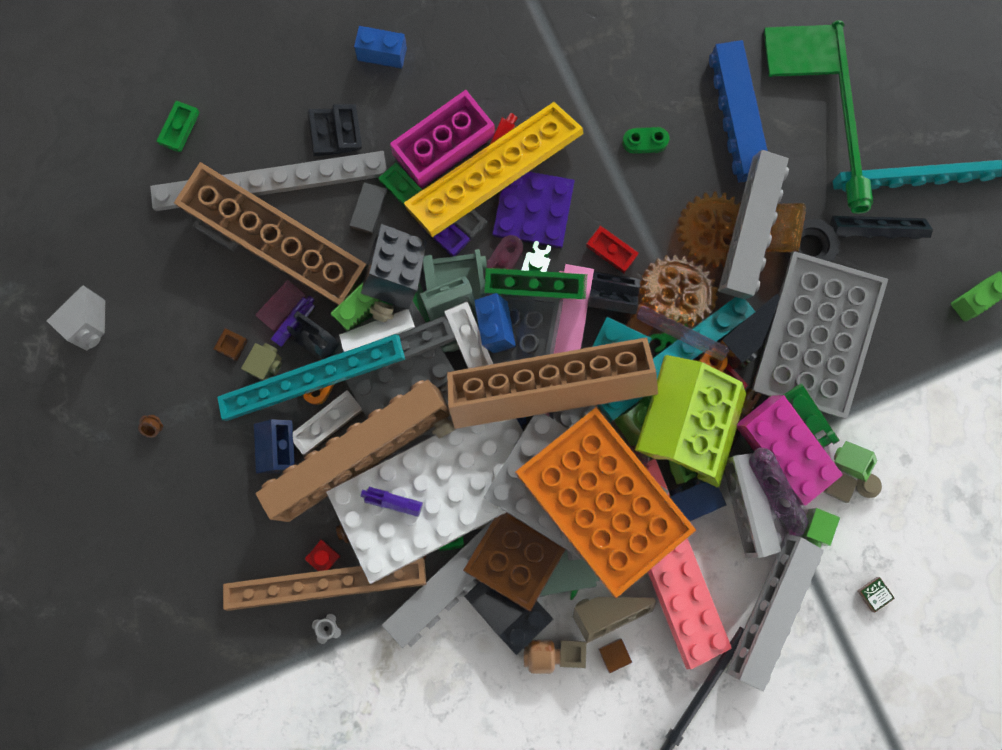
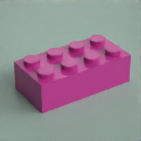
M464 90L392 141L390 146L393 156L411 179L422 189L492 139L495 134V125L468 91Z
M772 395L738 422L737 429L792 503L806 506L843 475L784 395Z

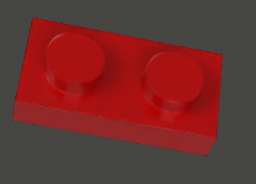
M601 225L586 244L587 248L623 274L639 254Z

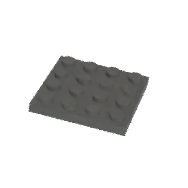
M412 301L408 309L416 328L426 322ZM392 305V307L394 308V314L406 310L399 306ZM371 317L355 326V329L377 320ZM340 336L335 338L340 344L331 356L344 352ZM438 347L388 368L382 367L347 379L346 382L366 418L369 419L368 415L377 409H384L390 405L391 399L401 394L405 395L411 391V387L421 380H424V382L429 380L439 389L448 384L447 372H452L454 369L441 347Z

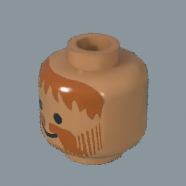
M532 640L524 648V667H528L529 672L532 674H551L555 670V665H560V649H555L552 640Z

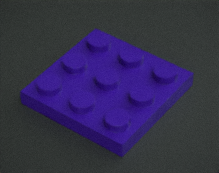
M527 172L501 190L493 236L532 244L538 241V245H550L551 247L562 249L575 180L534 172Z

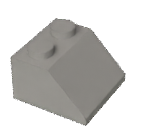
M83 285L47 322L67 341L88 351L90 348L95 347L105 334V300Z

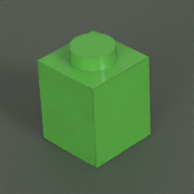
M845 441L844 445L839 447L834 455V462L840 471L867 482L878 461L873 451Z
M818 508L808 509L799 537L806 539L819 548L821 546H831L840 517Z

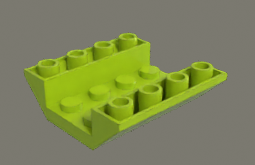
M665 355L657 378L658 394L652 395L635 450L656 460H671L697 472L698 479L720 487L746 397L743 383L703 362Z

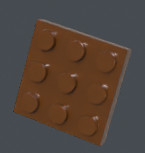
M505 513L494 518L463 571L531 612L566 549L509 513Z

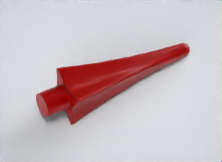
M510 113L507 119L501 118L490 144L514 129L516 126L514 123L518 119L517 116Z

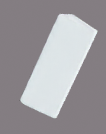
M409 309L395 313L393 319L387 320V322L377 320L342 333L339 336L343 351L346 352L394 334H401L415 328Z

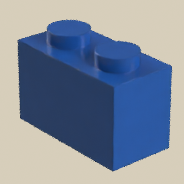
M359 26L354 48L358 61L402 69L407 46L405 34Z
M497 293L474 300L482 346L492 353L516 347L508 302Z

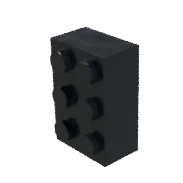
M381 224L372 245L361 294L408 310L418 289L427 240Z

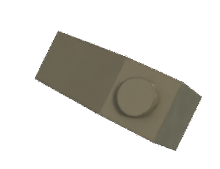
M595 597L591 600L586 598L578 602L576 607H574L573 619L585 641L589 643L653 612L656 600L648 597Z

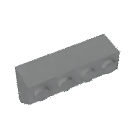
M756 453L728 458L724 470L745 558H762L781 552L780 546H782L781 535L779 531H776L774 521H776L775 511L772 506H769L767 498L770 495L767 483L763 482L761 474L763 472V464L761 459L757 458Z

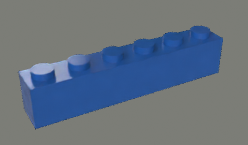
M743 40L716 44L712 54L709 55V64L711 68H714L715 73L714 87L719 91L718 106L720 110H723L724 114L723 129L728 133L729 137L727 147L729 153H732L734 160L732 162L733 174L737 175L738 183L747 181L753 156L761 150L768 151Z

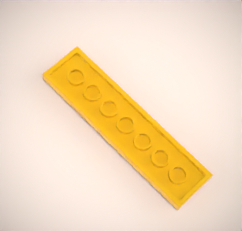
M553 102L404 202L405 208L428 234L434 237L583 135V127Z

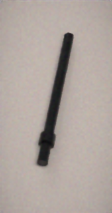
M739 627L730 641L731 649L722 653L674 729L670 728L665 736L667 740L660 750H673L676 745L679 746L684 738L682 737L683 733L731 661L744 628Z

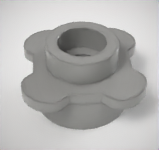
M328 614L326 618L322 620L316 619L312 623V628L315 629L317 641L321 644L326 643L330 638H338L341 635V629L336 625V616L334 614ZM325 626L329 627L328 631L324 630Z

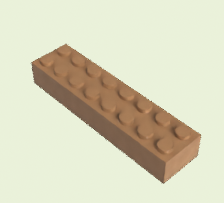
M201 162L174 201V204L183 211L338 306L359 287L365 277L366 263Z
M647 337L447 372L448 404L455 429L658 394L656 370Z
M421 380L411 387V391L405 395L401 394L390 400V405L384 409H377L368 415L369 419L361 424H353L347 429L346 434L340 438L334 437L325 444L326 447L319 452L313 451L304 457L305 461L299 465H292L283 471L284 475L278 479H271L262 485V489L256 492V495L269 519L290 522L328 497L327 491L366 472L434 427V423L451 416L449 404L439 388L429 380L425 382Z

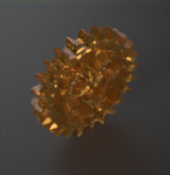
M714 191L710 198L705 192L702 200L700 197L695 196L694 203L689 201L686 205L687 209L681 211L680 214L683 217H679L677 223L682 226H679L676 232L682 235L679 236L677 241L685 242L681 250H690L688 258L693 255L697 256L696 264L702 259L704 260V267H707L710 262H712L714 268H717L720 262L725 267L730 245H726L722 238L726 237L732 240L741 202L737 205L734 204V196L727 200L726 193H723L721 198H718L717 192ZM698 215L706 216L708 222H702ZM722 215H727L731 222L724 221ZM699 237L706 238L709 245L701 244ZM715 241H716L717 250L714 249V242H715Z
M665 255L663 260L657 258L654 264L650 263L642 276L643 278L640 282L642 286L640 294L644 295L642 302H649L647 310H655L654 318L659 315L663 316L662 323L669 319L671 326L679 322L681 328L684 327L686 322L690 327H693L695 322L700 324L704 318H708L716 306L714 303L718 299V296L715 295L718 288L712 287L715 279L707 278L710 271L703 273L701 270L704 265L696 267L695 260L693 259L688 263L686 256L682 260H678L677 255H674L672 260L667 255ZM681 274H682V276H683V277H682V282H681L680 287H679V286H677V285H678V283H679L680 280H681V277H680V276H681ZM680 295V297H679L678 300H677V308H676V307H675V300H676L677 296Z

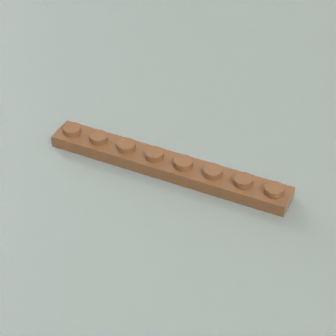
M420 558L372 584L369 583L362 566L223 584V609L230 611L427 585L425 560Z

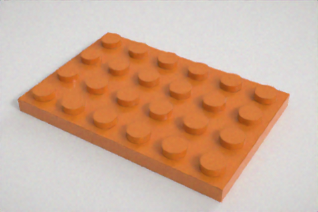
M596 407L514 472L614 598L620 596L696 531Z

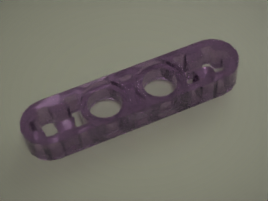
M767 448L756 449L749 458L750 467L783 529L789 535H803L808 527V518L776 457ZM767 478H775L780 485H771L768 482ZM778 499H786L791 506L785 507L781 505Z

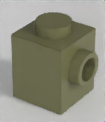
M255 343L241 369L263 381L272 378L273 375L279 372L282 358L276 353L277 349L267 343H264L263 346Z

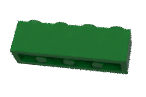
M486 268L484 293L586 299L588 274Z

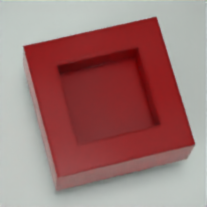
M321 540L307 555L305 560L317 571L330 570L341 555L324 540Z

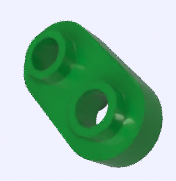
M661 127L632 128L624 134L622 145L627 152L632 154L658 153L666 149L670 137L668 132ZM654 136H660L662 140H656ZM637 137L639 141L635 142L631 138Z

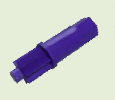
M308 296L307 299L302 297L293 310L290 311L291 313L278 328V331L271 340L282 347L287 339L291 337V334L287 331V326H291L294 330L299 327V322L294 318L295 313L298 311L307 317L315 308L312 304L315 300L311 296Z
M368 487L367 490L362 489L360 497L365 498L364 503L416 517L420 516L423 502L373 487Z

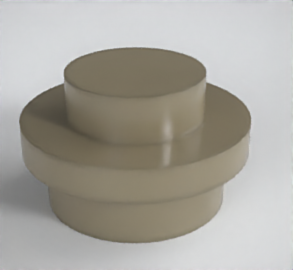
M376 301L374 306L370 307V313L378 321L387 322V320H391L394 317V308L389 304Z
M446 417L434 423L435 429L432 430V433L436 434L439 439L456 429L453 421H449Z
M870 474L867 482L857 479L856 488L861 496L874 498L880 494L882 483L876 475Z

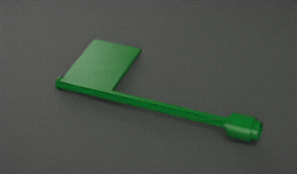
M837 20L831 25L765 27L764 36L769 77L838 74L851 170V179L845 184L848 207L851 208L852 213L868 212L873 204L870 179L862 175L843 31L844 22Z

